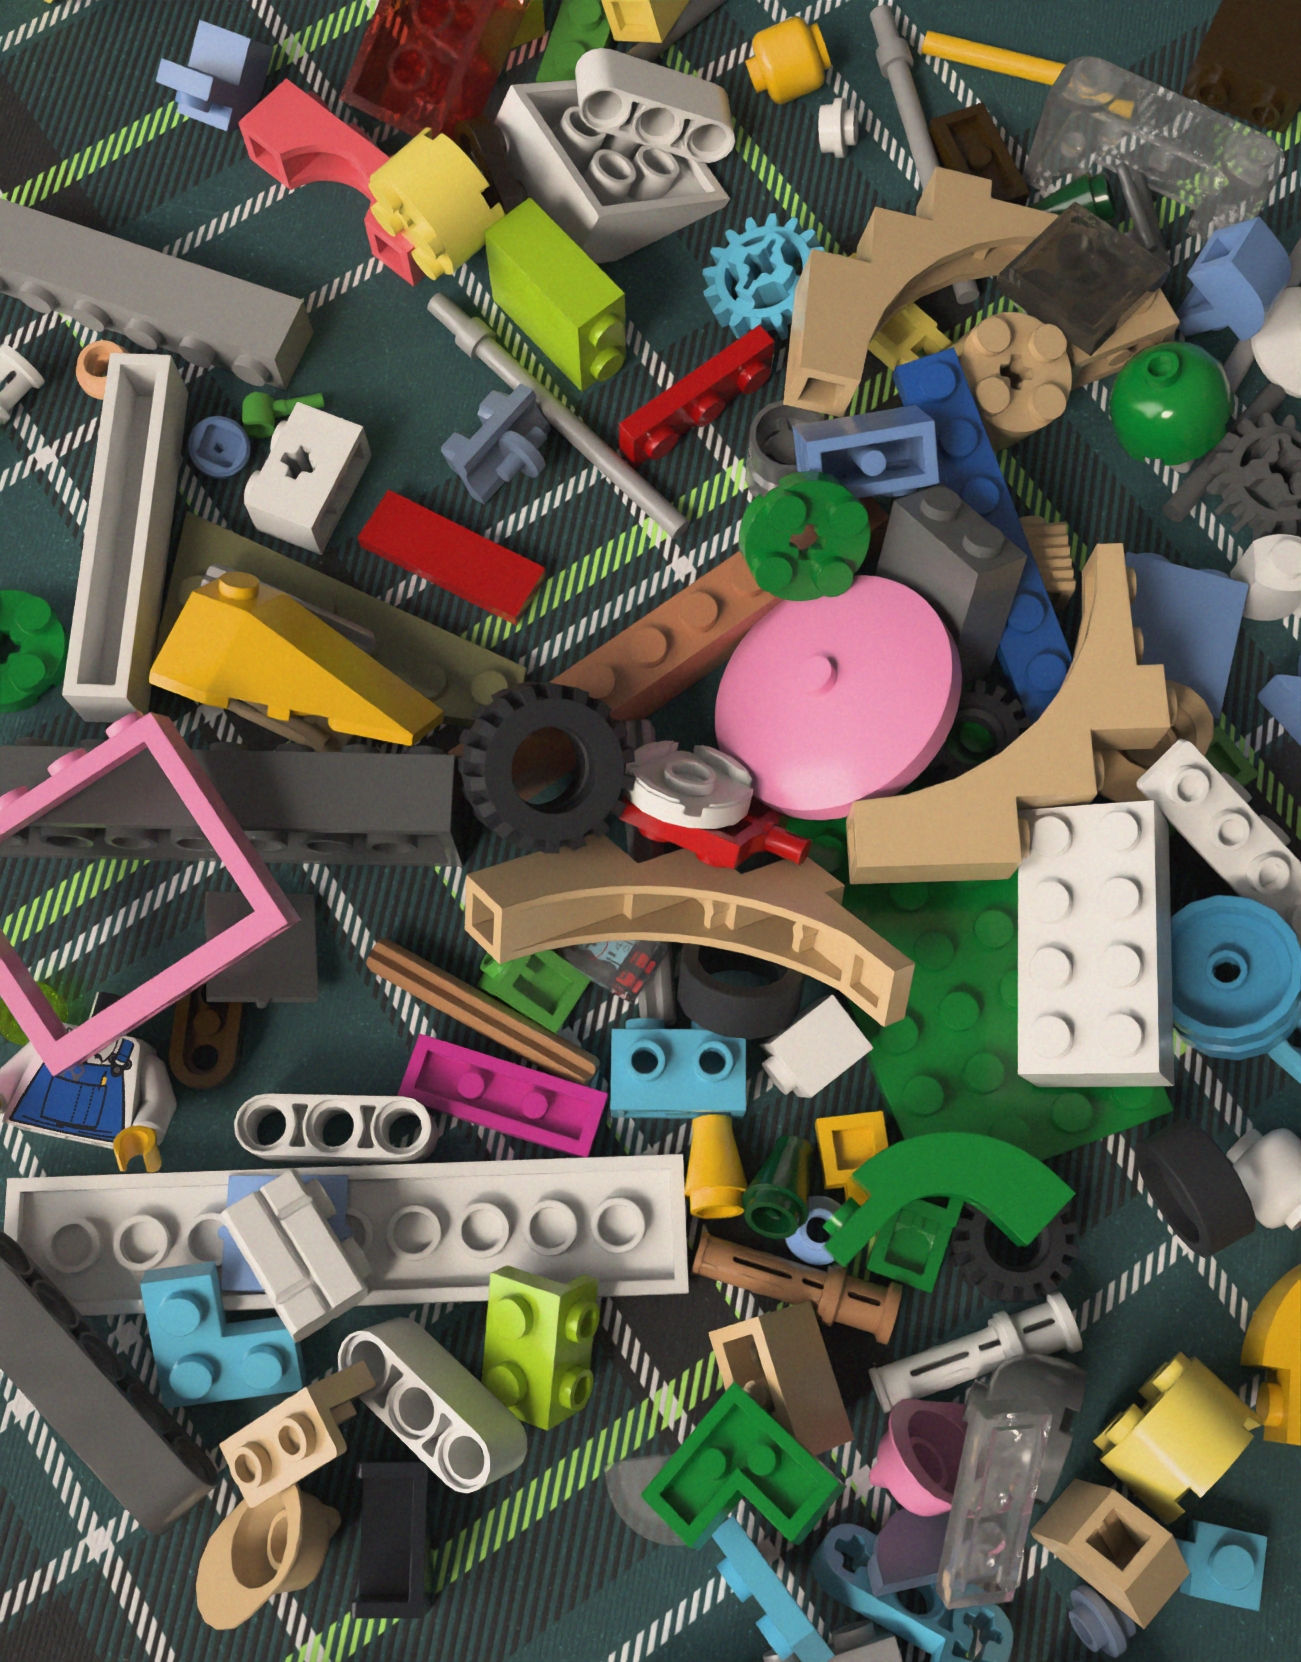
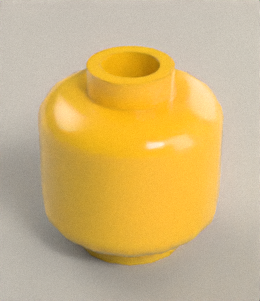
M799 16L791 17L758 32L752 42L755 56L745 60L756 93L767 90L770 98L777 104H785L819 89L825 80L824 70L832 67L817 23L808 26L807 22Z

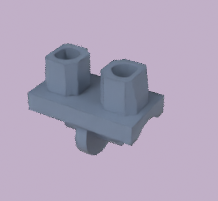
M521 383L510 395L492 390L480 403L478 416L483 424L473 436L463 431L454 432L441 446V452L447 463L461 477L471 497L484 505L505 481L509 482L518 471L530 477H537L546 466L544 458L538 449L547 440L546 435L552 428L537 408L535 402L537 396L534 390Z

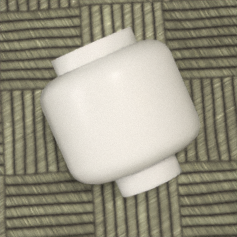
M1255 1128L1250 1130L1230 1148L1226 1156L1234 1163L1233 1168L1239 1175L1249 1195L1256 1219L1266 1228L1274 1229L1286 1224L1294 1231L1301 1226V1140L1292 1131L1285 1128L1272 1130L1264 1136Z

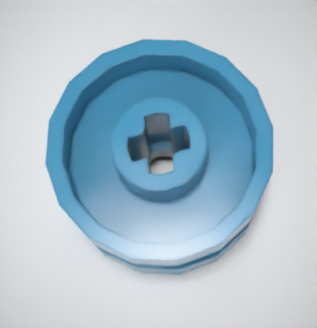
M1223 895L1189 903L1171 917L1173 1031L1183 1043L1209 1057L1242 1060L1266 1054L1289 1038L1301 1019V948L1295 932L1275 910L1250 898ZM1233 973L1235 978L1234 981L1229 983L1219 981L1222 975Z

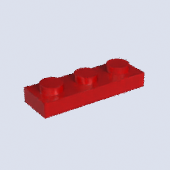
M758 325L619 423L620 454L633 469L649 458L652 460L660 459L672 450L680 436L696 425L704 427L710 424L720 415L725 404L743 392L745 395H748L758 390L771 374L775 341L761 325Z

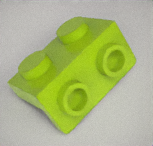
M509 1265L491 1272L481 1384L505 1405L518 1420L548 1431L586 1406L594 1383L590 1364L593 1336L600 1319L599 1306L596 1304L597 1278L583 1274L562 1284Z

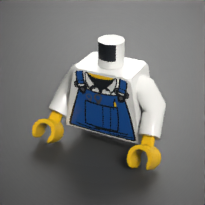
M97 992L89 1019L123 998V996ZM63 1023L68 1032H71L72 1030L79 1027L77 1025ZM125 1035L76 1068L56 1076L51 1074L29 1041L0 1068V1115L4 1113L2 1122L25 1131L113 1149L120 1171L125 1172L129 1160L136 1155L143 1156L147 1172L154 1173L160 1169L162 1159L158 1145L164 1140L176 1111L177 1102L165 1063L157 1057V1050L145 1041Z

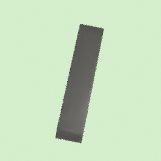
M0 1230V1369L132 1517L149 1532L160 1536L165 1534L218 1485L219 1477L216 1468L199 1445L174 1417L164 1409V1406L21 1246Z

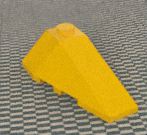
M244 572L224 573L219 578L192 591L156 658L149 675V683L205 705L228 709L231 704V698L268 705L267 717L289 721L292 715L304 716L313 714L328 717V725L334 731L407 746L414 745L443 723L444 711L285 592L260 584L257 577Z

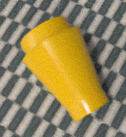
M719 1114L696 1117L692 1120L693 1137L684 1186L685 1200L690 1202V1214L704 1219L738 1216L744 1212L742 1197L748 1188V1184L733 1135L732 1118Z

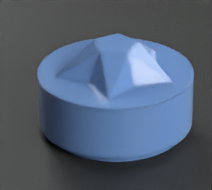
M222 416L209 417L199 422L192 430L189 437V455L194 466L202 474L214 479H228L240 473L247 464L250 453L249 439L244 429L234 420Z

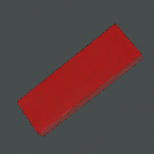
M389 489L357 537L360 547L516 626L546 579V569Z

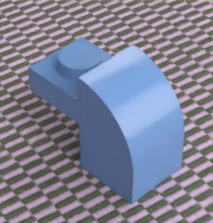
M199 20L188 66L161 58L156 82L177 90L175 101L179 103L177 113L225 131H235L240 128L238 122L254 108L261 96L274 47Z
M1260 216L1212 233L1187 274V277L1194 285L1176 313L1180 321L1177 328L1186 337L1209 330L1218 331L1229 326L1241 341L1252 338L1260 331L1291 277V263L1285 248Z

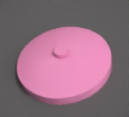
M853 575V582L850 588L837 597L822 596L809 601H790L784 599L748 631L725 668L715 706V731L719 750L734 758L748 770L752 778L750 787L753 789L752 795L769 808L791 817L806 820L843 818L848 816L853 801L895 796L925 770L945 742L953 725L959 706L962 685L961 662L953 636L936 611L917 592L903 584L882 577Z

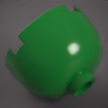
M1184 341L1160 342L1142 349L1127 360L1112 384L1109 399V415L1119 446L1135 460L1144 462L1143 456L1150 459H1162L1164 466L1180 465L1200 458L1218 445L1227 433L1226 423L1230 419L1231 413L1234 415L1235 409L1232 388L1221 362L1206 349Z

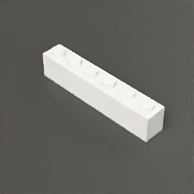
M110 353L62 692V696L86 722L115 723L132 712L141 711L145 716L149 710L152 686L149 683V675L158 639L188 400L187 388L171 355Z

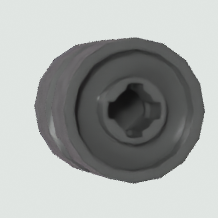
M784 400L768 404L756 414L750 426L745 473L746 484L754 497L759 493L764 497L771 489L780 486L778 479L790 473L798 472L793 426L824 421V417L819 412L784 405Z

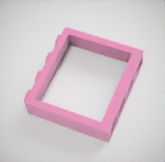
M141 711L132 712L108 727L105 732L110 739L87 753L84 748H80L52 763L47 769L52 777L32 790H29L27 786H21L1 796L0 843L148 747L255 912L71 1032L67 1031L0 928V996L53 1076L76 1068L301 921L299 915L168 716L152 712L144 716Z

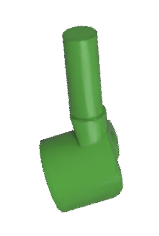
M263 392L250 393L242 403L243 429L250 438L270 437L275 431V417H285L291 414L297 402L315 409L324 408L325 404L322 393L287 400H274L272 396Z

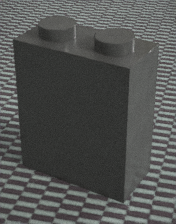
M942 483L894 500L875 576L890 579L907 586L924 598L936 611L953 636L960 657L962 681L964 680L966 684L990 673L1028 555Z

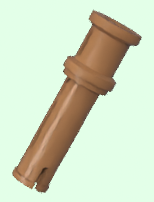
M703 1232L691 1273L692 1275L708 1277L793 1305L811 1301L816 1319L820 1320V1324L830 1327L834 1322L864 1330L875 1334L876 1342L887 1345L894 1327L903 1285L896 1282H891L886 1287L848 1275L847 1267H841L838 1264L835 1267L829 1265L826 1272L768 1252L711 1236L708 1232Z

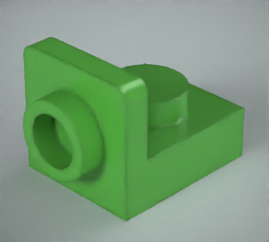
M552 950L541 951L499 964L487 952L480 965V969L484 974L476 987L486 994L498 996L527 1018L556 1034L586 989L591 978Z

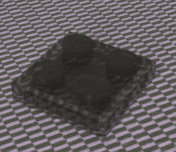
M1074 201L999 273L995 289L1044 324L1057 326L1062 330L1068 341L1091 356L1165 283L1171 266Z

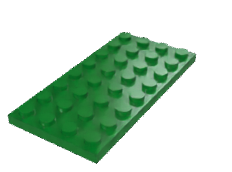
M974 681L966 683L965 688L971 689ZM962 722L951 727L946 738L947 747L951 754L959 761L967 764L982 763L988 760L994 752V743L990 733L981 725L973 722ZM925 774L919 778L917 777L895 796L906 795L925 789L928 778ZM789 816L785 830L803 838L811 839V849L807 857L845 885L841 906L915 963L905 1018L886 1027H883L840 991L850 1018L873 1047L865 1056L900 1142L930 1133L968 1132L1005 1141L1024 1150L1042 1162L1174 1111L1164 1086L1037 1087L1018 1075V868L1009 879L850 884L846 830L847 817L829 820H806Z

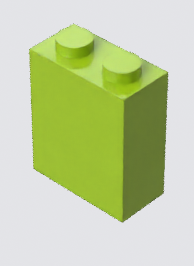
M529 197L484 231L493 300L571 382L583 392L597 380L603 382L610 379L617 373L626 359L625 293Z

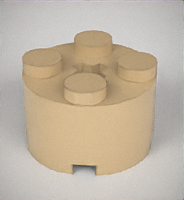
M1004 312L984 319L949 347H954L993 451L1004 450L1051 423L1064 412L1070 395L1072 372L1066 352V337L1057 326L1044 324L1040 320L1026 314Z

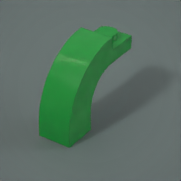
M938 1132L915 1136L880 1151L849 1177L869 1198L860 1206L850 1197L822 1227L832 1237L822 1248L841 1267H845L898 1210L912 1201L936 1196L958 1199L974 1206L986 1215L1018 1247L1028 1246L1076 1193L1040 1160L1005 1141L968 1132Z

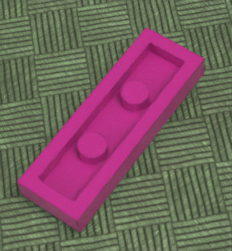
M420 1033L397 1095L415 1099L426 1109L578 1158H589L608 1100V1093Z

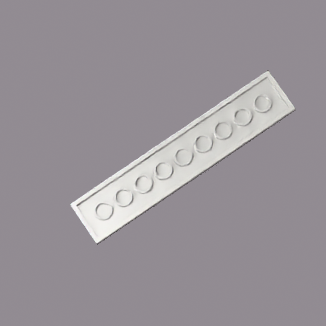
M683 1154L7 1178L4 1233L21 1246L82 1316L146 1314L140 1287L145 1270L215 1261L219 1285L221 1286L224 1240L218 1236V1229L225 1225L221 1213L227 1206L229 1176L282 1175L290 1169H296L299 1175H348L347 1225L352 1228V1237L358 1243L373 1270L371 1274L363 1278L368 1286V1297L356 1306L488 1301L491 1272L506 1265L562 1284L583 1274L598 1279L597 1297L689 1293ZM221 1291L224 1311L275 1309L265 1292Z

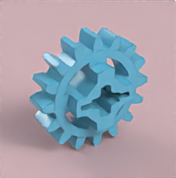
M770 213L765 226L757 227L756 222L750 217L746 219V232L739 236L731 229L725 232L729 242V246L726 249L712 247L710 250V254L717 266L703 269V276L709 286L703 291L704 296L711 309H713L712 312L721 327L729 325L736 338L740 339L750 329L752 330L761 325L767 333L770 330H776L781 340L788 338L787 325L792 323L795 288L800 278L796 274L798 267L795 260L798 256L803 262L804 269L812 249L824 252L825 249L821 247L817 235L812 228L803 232L798 218L792 217L784 227H781L776 213ZM733 281L738 282L735 287L738 295L736 301L732 298Z

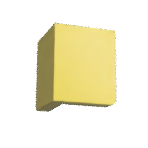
M690 0L601 1L614 41L662 43Z

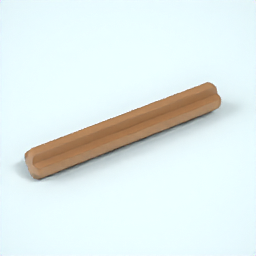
M381 938L371 950L366 965L375 974L552 1075L586 1087L592 1083L600 1067V1061L593 1054L388 938Z

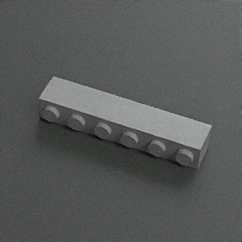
M0 198V293L21 299L27 306L41 313H50L53 310L71 316L81 325L91 330L100 332L106 328L126 335L131 341L143 348L154 350L157 347L179 353L185 360L196 366L209 368L211 365L231 371L241 380L251 385L263 386L266 383L284 390L287 389L314 333L303 300Z

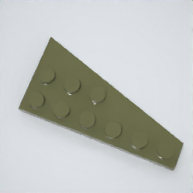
M186 511L152 666L192 591L201 587L202 578L206 575L210 565L221 563L239 572L254 575L261 582L371 630L376 639L371 657L444 711L443 723L441 724L472 728L476 719L471 715L479 705L487 707L494 701L491 695L502 689H515L518 683L527 682L526 667Z

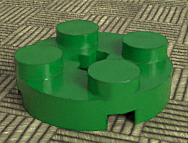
M800 471L790 473L778 479L780 486L771 489L764 497L759 493L747 507L741 521L739 548L753 578L764 591L778 598L790 601H809L822 596L837 597L845 593L850 588L853 582V574L860 568L869 548L870 524L866 508L838 478L823 472ZM807 524H814V531L818 538L809 547L799 550L795 543L790 542L791 536L802 534Z
M0 590V643L11 639L16 645L21 646L19 652L9 654L7 663L0 664V713H13L31 708L40 702L37 698L38 696L45 693L52 684L57 688L65 678L70 635L47 601L24 591Z

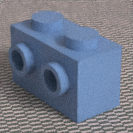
M917 405L793 426L798 472L817 471L838 478L857 498L878 494L888 497L904 496L916 492L919 487L939 484L935 422Z

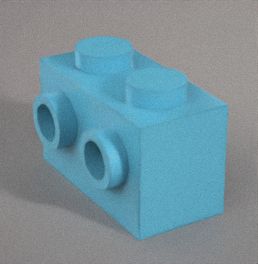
M636 1018L626 1020L625 1029H612V1118L694 1119L703 1115L719 1114L729 1116L732 1119H743L746 1112V1039L721 1036L701 1028L694 1021L691 1022V1029H665V1021Z

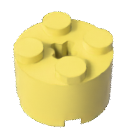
M426 127L370 176L368 187L377 200L371 206V212L387 233L395 237L400 232L415 247L412 251L415 262L432 280H437L443 273L447 275L453 274L485 245L484 231L505 216L500 202L490 209L481 193L490 185L476 165L444 134L441 133L432 140V128Z
M1182 1352L1176 1354L1168 1363L1165 1361L1139 1388L1138 1392L1147 1400L1141 1409L1133 1403L1123 1413L1120 1411L1093 1440L1103 1451L1099 1460L1165 1525L1172 1523L1186 1512L1178 1502L1189 1489L1201 1498L1217 1482L1253 1439L1254 1436L1249 1430L1261 1426L1263 1422L1261 1417L1197 1357L1193 1356L1188 1359Z

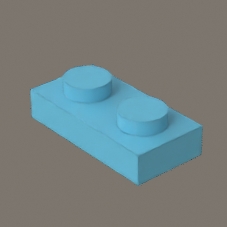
M732 1515L712 1535L726 1555V1558L716 1565L717 1569L742 1603L752 1595L757 1599L766 1614L756 1622V1625L782 1661L795 1653L801 1662H828L835 1656Z

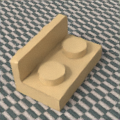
M364 1360L305 1387L219 1444L230 1467L231 1475L238 1484L250 1508H255L346 1452L347 1445L338 1425L357 1414L352 1401L377 1386Z

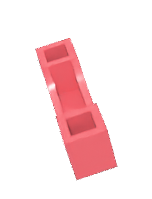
M287 78L238 122L250 159L288 189L292 190L312 182L334 181L350 185L362 192L371 201L364 222L372 254L412 286H415L426 276L412 256V251L415 247L400 232L395 237L387 233L371 212L370 208L377 200L368 187L370 176L394 155L392 154L388 157L375 147L367 134L354 123L345 124L331 113L327 104L316 93L312 91L305 93Z

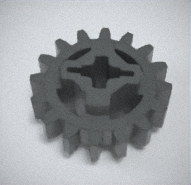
M1270 412L1263 413L1254 424L1246 418L1231 433L1228 432L1221 442L1216 445L1214 449L1217 454L1206 466L1207 471L1217 475L1206 487L1207 493L1221 495L1223 498V502L1214 511L1217 515L1231 512L1236 517L1231 528L1235 533L1242 530L1246 525L1253 528V541L1268 536L1271 532H1273V535L1286 534L1301 537V508L1298 509L1297 506L1301 501V432L1295 430V418L1288 414L1279 425H1275ZM1250 450L1251 455L1245 461L1246 466L1240 467L1243 453Z

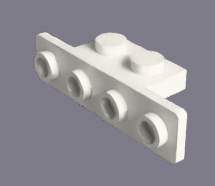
M1179 739L1138 779L1137 788L1148 800L1155 801L1164 817L1239 897L1250 898L1275 910L1295 932L1301 948V862L1286 847L1291 842L1290 838L1268 817L1264 815L1258 816L1247 804L1252 797L1239 782L1225 772L1220 774L1191 742Z

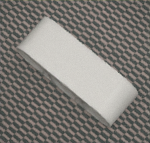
M593 49L583 54L578 60L575 69L578 105L581 119L587 126L698 162L710 163L719 161L726 157L733 149L735 138L728 95L717 84L612 49Z
M262 1094L247 1100L238 1110L234 1122L235 1136L242 1147L264 1160L280 1163L417 1164L431 1155L436 1148L439 1136L437 1124L428 1110L415 1099L403 1096ZM270 1113H283L286 1118V1129L283 1136L271 1145H261L257 1138V1129L261 1120ZM345 1113L351 1115L354 1129L349 1140L340 1146H327L323 1140V1129L327 1121L337 1114ZM404 1115L419 1117L422 1130L417 1141L406 1148L392 1147L389 1141V1130L393 1122Z
M397 1317L351 1333L342 1342L338 1352L339 1370L341 1371L364 1360L377 1385L359 1398L449 1487L458 1492L470 1493L515 1471L523 1463L527 1453V1436L521 1422L418 1323L410 1318Z

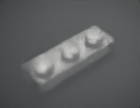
M1038 1396L972 1402L935 1586L937 1594L948 1610L1013 1601L1053 1413Z

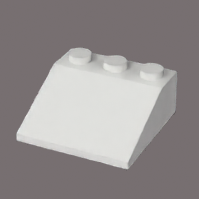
M576 80L511 85L494 122L504 135L507 146L506 157L513 174L524 185L528 197H531L596 264L617 261L724 208L730 199L705 162L691 160L587 126L581 119L579 112Z

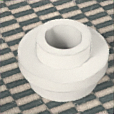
M844 97L835 98L833 104L821 105L819 111V142L821 152H834L836 158H845L848 152V145H857L858 142L857 110L847 109Z

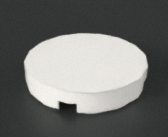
M660 741L645 744L635 750V762L626 764V772L624 773L635 776L633 790L624 789L627 799L642 812L663 822L687 828L717 829L734 825L748 814L753 789L750 787L752 778L748 770L731 756L714 748L695 745L694 751L691 753L677 751L679 742Z

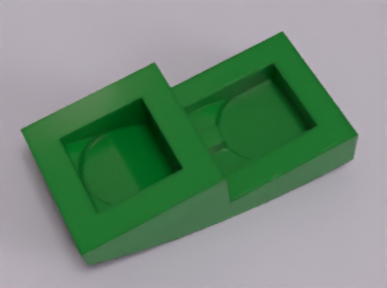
M936 1196L921 1198L906 1204L877 1232L865 1269L932 1293L952 1229L956 1227L964 1201Z

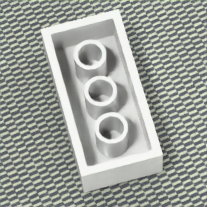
M1154 800L1018 810V818H1026L1030 830L1029 855L1027 858H1022V863L1018 867V1075L1037 1087L1174 1086L1169 823Z

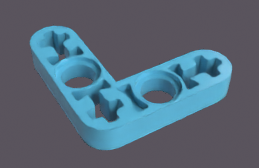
M839 1524L829 1531L813 1554L812 1569L814 1578L822 1590L832 1598L931 1654L930 1662L1009 1661L1013 1646V1630L1005 1613L991 1600L954 1579L916 1587L926 1600V1615H917L909 1612L898 1600L896 1592L873 1597L867 1573V1564L872 1557L874 1539L877 1535L855 1524ZM842 1552L848 1553L854 1558L852 1562V1568L855 1570L854 1573L848 1572L842 1567L844 1562ZM969 1625L975 1626L980 1630L979 1642L984 1646L972 1661L963 1658L968 1653L973 1639V1630Z

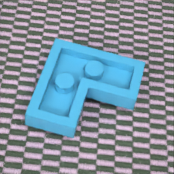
M215 1261L145 1270L140 1287L164 1409L294 1392L303 1389L306 1373L300 1341L294 1342L280 1317L226 1323Z

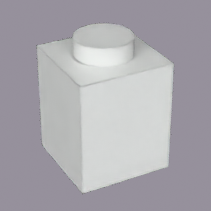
M833 994L816 999L798 1013L790 1026L769 1036L759 1044L768 1057L762 1062V1067L778 1089L785 1095L793 1090L798 1097L812 1098L873 1049L872 1045Z

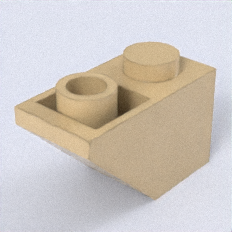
M1074 1479L1030 1530L1032 1536L1143 1629L1146 1628L1190 1574L1173 1535L1117 1491L1108 1487Z

